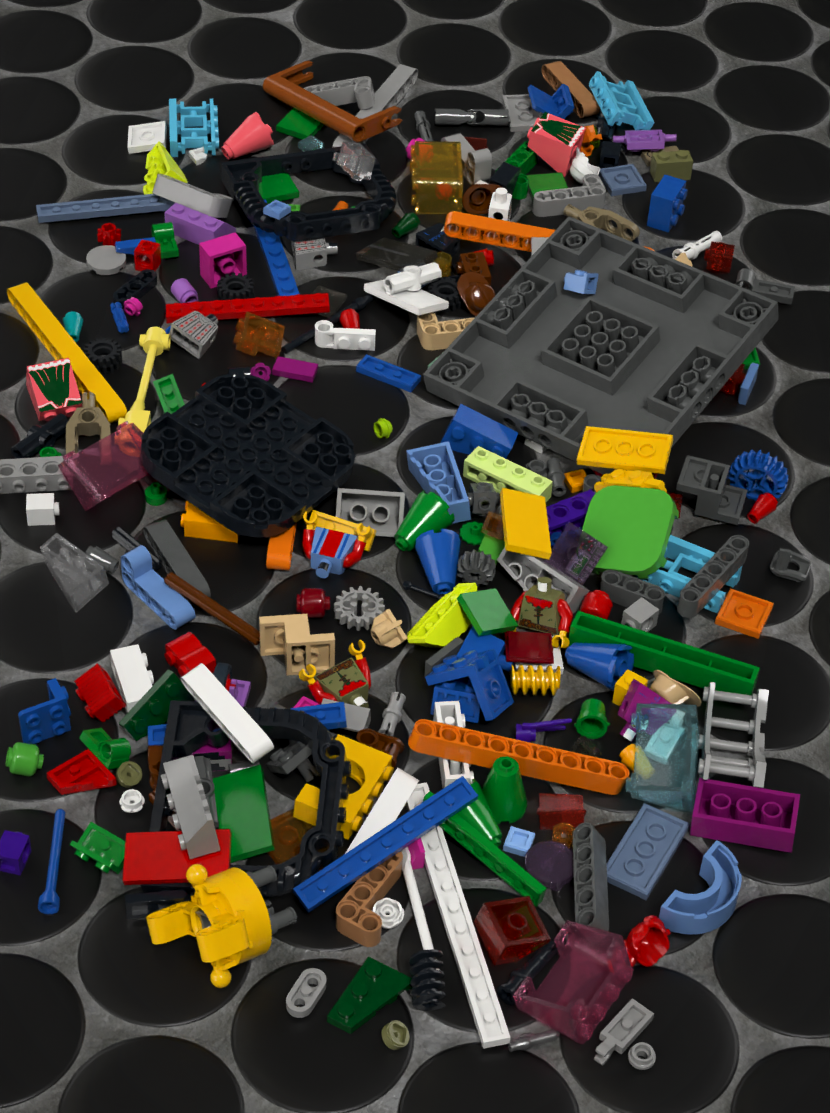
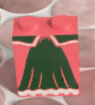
M544 112L541 118H537L534 127H531L528 131V147L558 173L562 172L563 177H565L570 171L573 159L576 157V148L581 149L586 128Z
M69 358L27 366L26 386L39 421H49L60 413L71 417L76 408L82 407V401Z

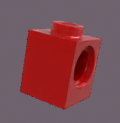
M148 240L140 241L134 250L135 270L143 271L150 269L156 272L161 264V248L159 243Z

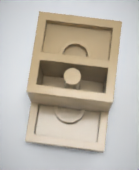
M307 614L259 617L260 656L284 654L287 676L299 675L301 669H304L306 674H309L306 670L308 664L315 666L316 674L335 666L334 633L310 635Z

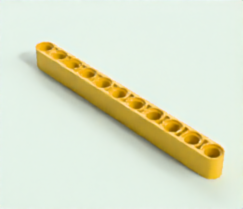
M25 282L8 288L7 296L10 303L55 360L70 359L76 384L81 394L87 392V399H89V392L96 395L95 407L101 409L109 423L116 422L119 418H125L127 409L123 401L32 287Z

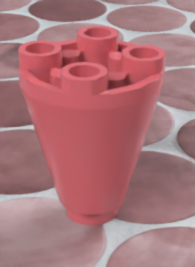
M254 112L224 142L221 151L230 160L267 149L274 145L271 138L273 131L268 124L262 122L260 115Z

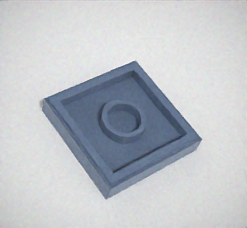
M634 164L600 169L598 176L610 196L646 191L647 185Z

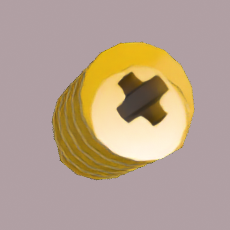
M511 664L510 684L513 694L516 695L519 688H521L523 695H526L528 689L531 688L533 695H536L538 689H541L542 695L545 696L547 690L550 689L552 696H555L557 689L560 688V666H557L555 672H553L552 666H547L544 672L543 667L538 665L536 672H534L533 666L528 665L525 672L523 665H519L517 671H515L514 666Z

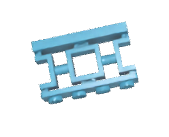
M596 71L595 75L590 79L589 87L608 125L613 126L616 122L620 126L623 122L633 125L635 130H650L655 122L634 82L627 80L625 84L622 81H619L618 84L611 83L606 80L601 72Z
M169 99L171 157H178V151H182V154H185V148L204 147V153L212 150V156H216V149H219L217 105L213 103V99H210V104L202 101V106L184 107V102L177 104L176 99ZM206 112H210V120H207ZM177 113H181V121H177ZM203 126V128H185V127ZM178 134H181V142H178ZM207 134H211V142H208Z
M670 535L664 557L675 560V562L667 560L664 569L669 570L668 572L658 569L656 572L648 575V579L641 580L657 585L666 593L679 598L681 590L691 580V578L677 573L680 567L698 573L713 557L715 552ZM742 566L725 585L732 588L737 585L740 580ZM719 590L704 608L718 613L725 600L726 592Z

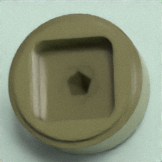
M132 761L122 763L116 771L117 782L125 788L136 786L142 779V769L137 763Z
M391 1021L382 1029V1039L388 1048L399 1050L408 1044L410 1039L409 1031L401 1021Z

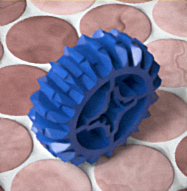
M752 449L749 453L744 451L735 458L730 466V485L748 490L747 498L755 501L760 494L766 492L772 494L775 498H780L786 490L789 480L787 468L784 467L783 462L777 461V456L771 457L769 452L767 454L762 453L761 449L757 453Z

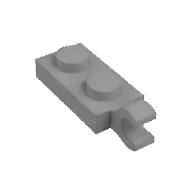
M632 998L600 1032L599 1039L603 1042L596 1048L595 1052L598 1054L594 1057V1060L603 1066L614 1050L622 1054L650 1024L654 1013Z

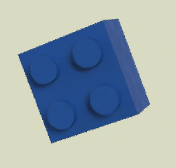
M669 175L663 176L651 194L647 226L669 232L672 226H676L679 215L682 216L685 210L683 200H685L688 189H685L686 180Z

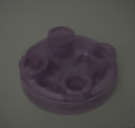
M542 841L536 843L527 851L524 868L545 887L553 891H559L563 888V885L570 882L574 877L573 852L562 843Z

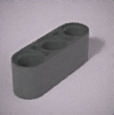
M606 570L602 573L600 590L607 593L612 602L628 608L642 597L659 609L658 615H660L665 597V591L661 587L614 570Z

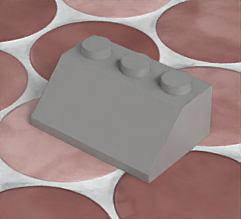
M338 488L336 517L356 524L363 523L366 527L370 526L372 529L377 530L375 536L394 537L404 520V492Z

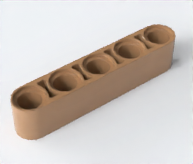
M561 61L542 66L544 79L555 91L562 84L569 87L575 107L573 111L580 118L599 113L600 107L595 97Z

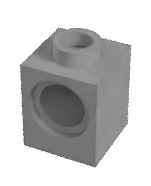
M641 597L623 611L621 624L649 632L657 625L659 609Z

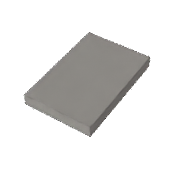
M529 94L502 96L504 109L509 110L508 125L510 132L529 131L531 127H534L537 118H541L543 115L542 112L538 113L532 108Z

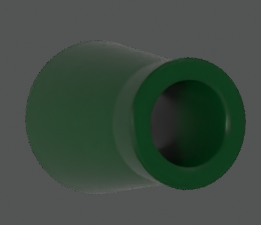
M413 212L406 213L392 229V234L399 239L417 230L420 225L418 216Z

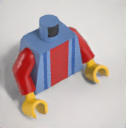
M306 511L303 515L306 529L303 532L302 547L306 558L311 560V568L316 570L318 577L327 578L329 573L341 575L346 568H350L361 560L366 546L365 539L372 535L370 526H368V530L365 533H361L364 525L363 523L358 524L357 532L360 535L359 538L356 535L316 527L313 530V526L318 521L317 514L314 513V519L308 521Z

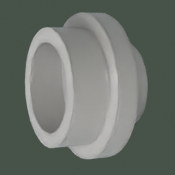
M639 1042L630 1048L628 1060L634 1068L647 1070L654 1065L656 1054L649 1044ZM638 1056H643L646 1059H640Z

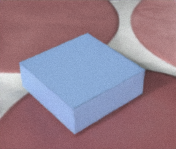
M511 826L503 845V851L527 858L535 839V833Z

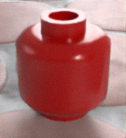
M593 590L585 594L579 611L608 620L613 603L609 595L604 591Z

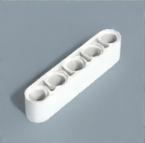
M203 663L181 677V681L188 692L251 763H255L274 749V745L267 734Z
M397 767L346 853L397 819L418 784V779Z

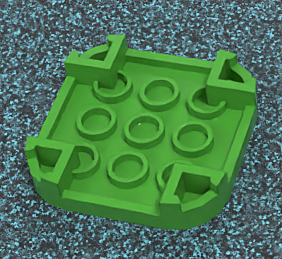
M615 485L599 490L593 496L587 510L577 546L578 557L579 549L590 554L592 558L586 567H590L592 569L591 572L598 575L600 571L614 570L624 574L637 575L640 579H648V575L656 572L660 567L664 568L667 562L664 557L674 519L679 518V511L670 495L659 489ZM600 542V545L598 546L594 554H591L596 544ZM602 544H603L604 546H606V549H605V550H603L602 548H600V547H602Z

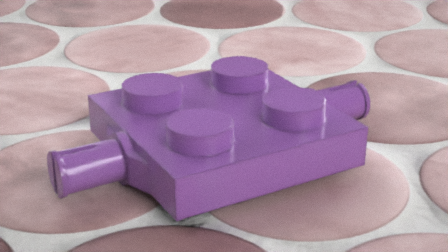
M662 130L625 131L624 136H613V142L626 144L627 150L632 152H639L642 149L659 151L664 149L665 142H676V134H665Z

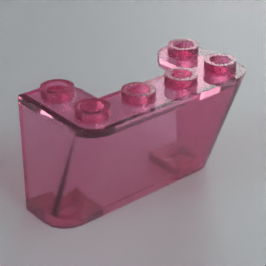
M567 920L554 938L560 956L559 960L537 990H535L532 978L527 976L513 997L518 1010L582 1045L592 1037L593 1031L599 1022L605 1018L606 1012L612 1003L618 999L625 984L631 980L633 969L622 935ZM568 933L567 943L564 945V939L566 934Z

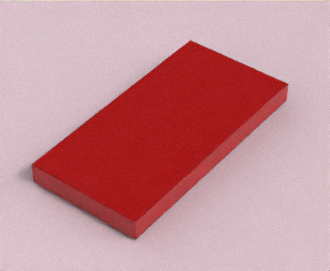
M216 829L220 851L193 859L189 858L187 849L181 850L178 835L183 834L182 831L126 833L123 868L124 885L189 883L186 878V872L194 864L203 865L208 872V877L230 869L231 829Z

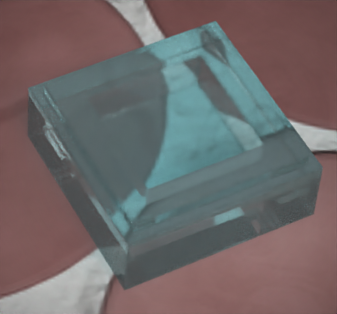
M310 135L298 142V148L302 151L324 149V142Z

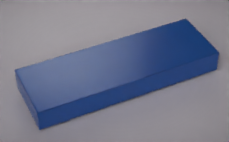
M367 354L356 366V372L410 393L421 381V375Z

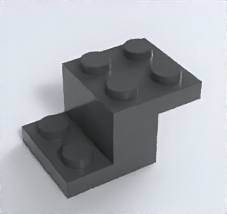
M687 455L676 490L698 495L694 515L738 525L748 490L726 485L730 465Z

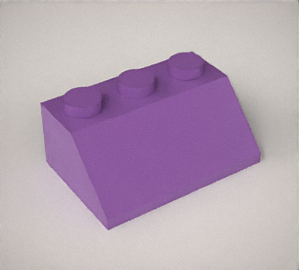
M178 203L173 204L164 212L165 223L172 222L175 236L198 245L201 242L236 231L235 227L226 222Z

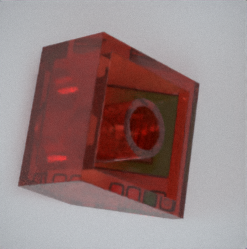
M530 896L484 903L474 920V924L494 965L517 962L551 940Z

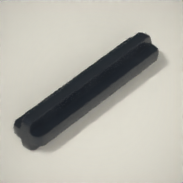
M122 527L112 530V538L128 551L142 545ZM149 551L152 558V568L154 571H157L162 567V560Z

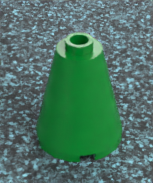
M425 490L419 493L394 535L396 546L402 551H411L415 549L416 538L422 533L429 530H434V533H440L441 529L451 526L455 518L453 513L450 515L447 511L450 508L448 504L431 491L428 494L425 493Z
M511 757L496 759L481 789L497 824H501V821H509L510 824L523 817L527 808V798L517 761Z
M472 779V784L470 785L478 794V799L457 814L498 847L501 844L500 839L503 835L480 784L475 779Z

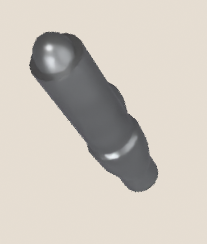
M552 1029L538 1034H524L519 1039L508 1043L509 1051L526 1050L530 1047L557 1040L560 1032Z

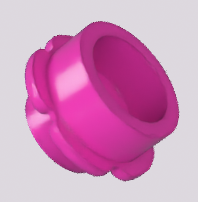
M131 297L124 302V310L128 315L133 316L135 314L139 316L141 314L140 311L143 309V305L137 298Z

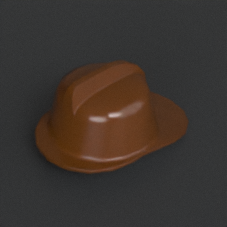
M474 184L463 195V207L471 214H489L493 192H496L497 188L503 187L497 184Z
M477 272L464 273L457 282V290L467 309L475 316L495 297L493 288Z

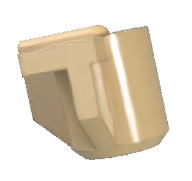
M390 609L385 610L374 618L371 636L377 645L393 649L407 640V636L400 626L402 620L397 621Z

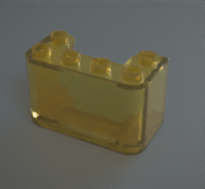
M415 141L414 145H411L410 152L412 190H415V194L411 195V206H415V214L461 212L463 171L460 142Z

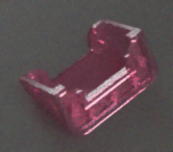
M125 421L116 427L118 431L78 453H75L73 450L62 457L64 461L58 467L85 511L150 475L142 465L140 458L143 432L134 422L129 424L128 421Z

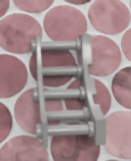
M709 682L708 687L704 686L702 701H707L703 735H699L698 749H702V759H699L698 774H702L703 779L708 780L709 773L748 778V781H751L754 787L764 788L767 762L765 761V756L761 755V752H764L765 733H760V725L766 722L769 690L757 689V694L745 695L716 691L715 682ZM713 700L751 705V708H755L754 720L747 722L712 717ZM711 726L748 731V734H752V741L741 743L710 738ZM710 748L747 753V756H751V758H748L747 761L712 756Z

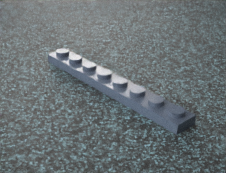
M156 194L42 204L36 205L38 223H50L54 221L167 211L175 202Z

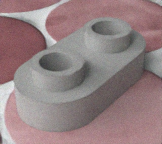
M309 968L301 973L286 997V1009L291 1016L303 1018L312 1012L326 990V975L323 971L317 968ZM310 984H315V985H317V986H316V987H310L309 985H310Z

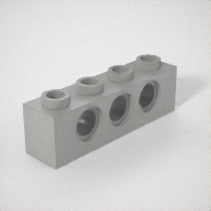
M74 455L0 459V494L76 490Z

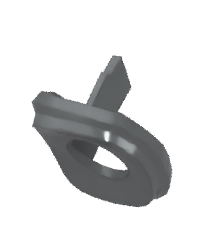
M780 548L775 553L770 564V571L773 575L796 582L805 581L811 568V562L796 552ZM789 562L796 564L799 571L787 569Z

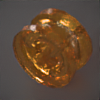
M568 823L555 825L552 834L553 844L562 849L571 847L573 845L574 827ZM561 833L566 834V838H562Z

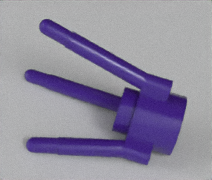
M572 719L516 724V740L531 743V741H536V732L565 730L566 726L562 724L571 723Z

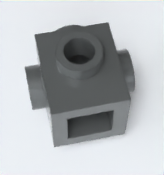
M487 482L470 483V492H467L473 514L487 516L489 513H495V506L499 505V492L495 491L493 484Z

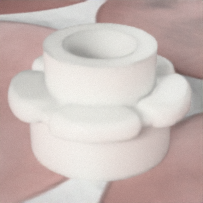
M130 789L122 794L119 803L122 805L121 809L123 811L135 813L143 808L142 805L145 803V799L138 790Z

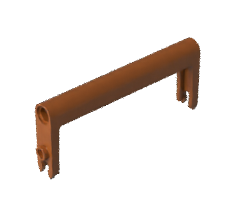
M304 61L268 76L263 82V90L267 94L355 142H361L399 125L403 121L400 118L391 120L392 115L398 114L402 108L392 106L366 118L359 119L298 86L314 77L313 72L302 73L303 69L312 66V61Z

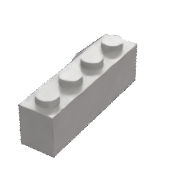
M504 547L497 559L511 577L521 585L524 591H528L533 585H537L538 578H550L552 580L551 589L564 593L565 601H567L573 614L580 608L585 594L590 591L542 558L506 551Z
M190 755L163 763L165 774L161 775L164 789H170L171 791L170 794L166 795L170 810L176 809L177 812L172 815L176 830L181 829L183 833L178 835L181 850L187 849L190 859L220 851L213 818L194 756Z

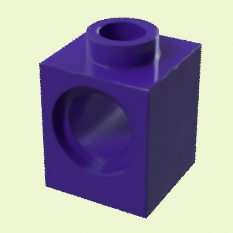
M4 830L0 839V871L21 876L32 851L29 835Z

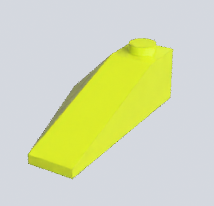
M159 141L147 154L145 168L148 170V173L144 176V180L147 181V185L143 186L144 195L153 194L152 191L157 174H164L188 183L184 173Z

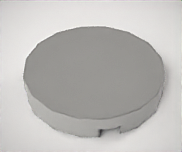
M112 245L98 246L88 252L86 264L88 269L96 271V274L112 275L120 272L122 267L124 269L126 266V254L116 252L115 246Z

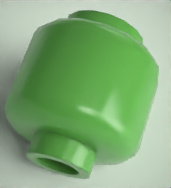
M16 742L13 747H8L5 767H9L11 774L30 777L36 773L37 769H42L44 754H39V747L35 744Z

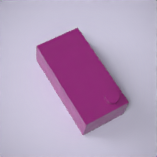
M699 778L690 836L792 853L800 794Z

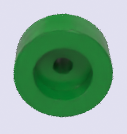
M158 482L152 483L145 489V500L152 506H160L168 499L166 487Z

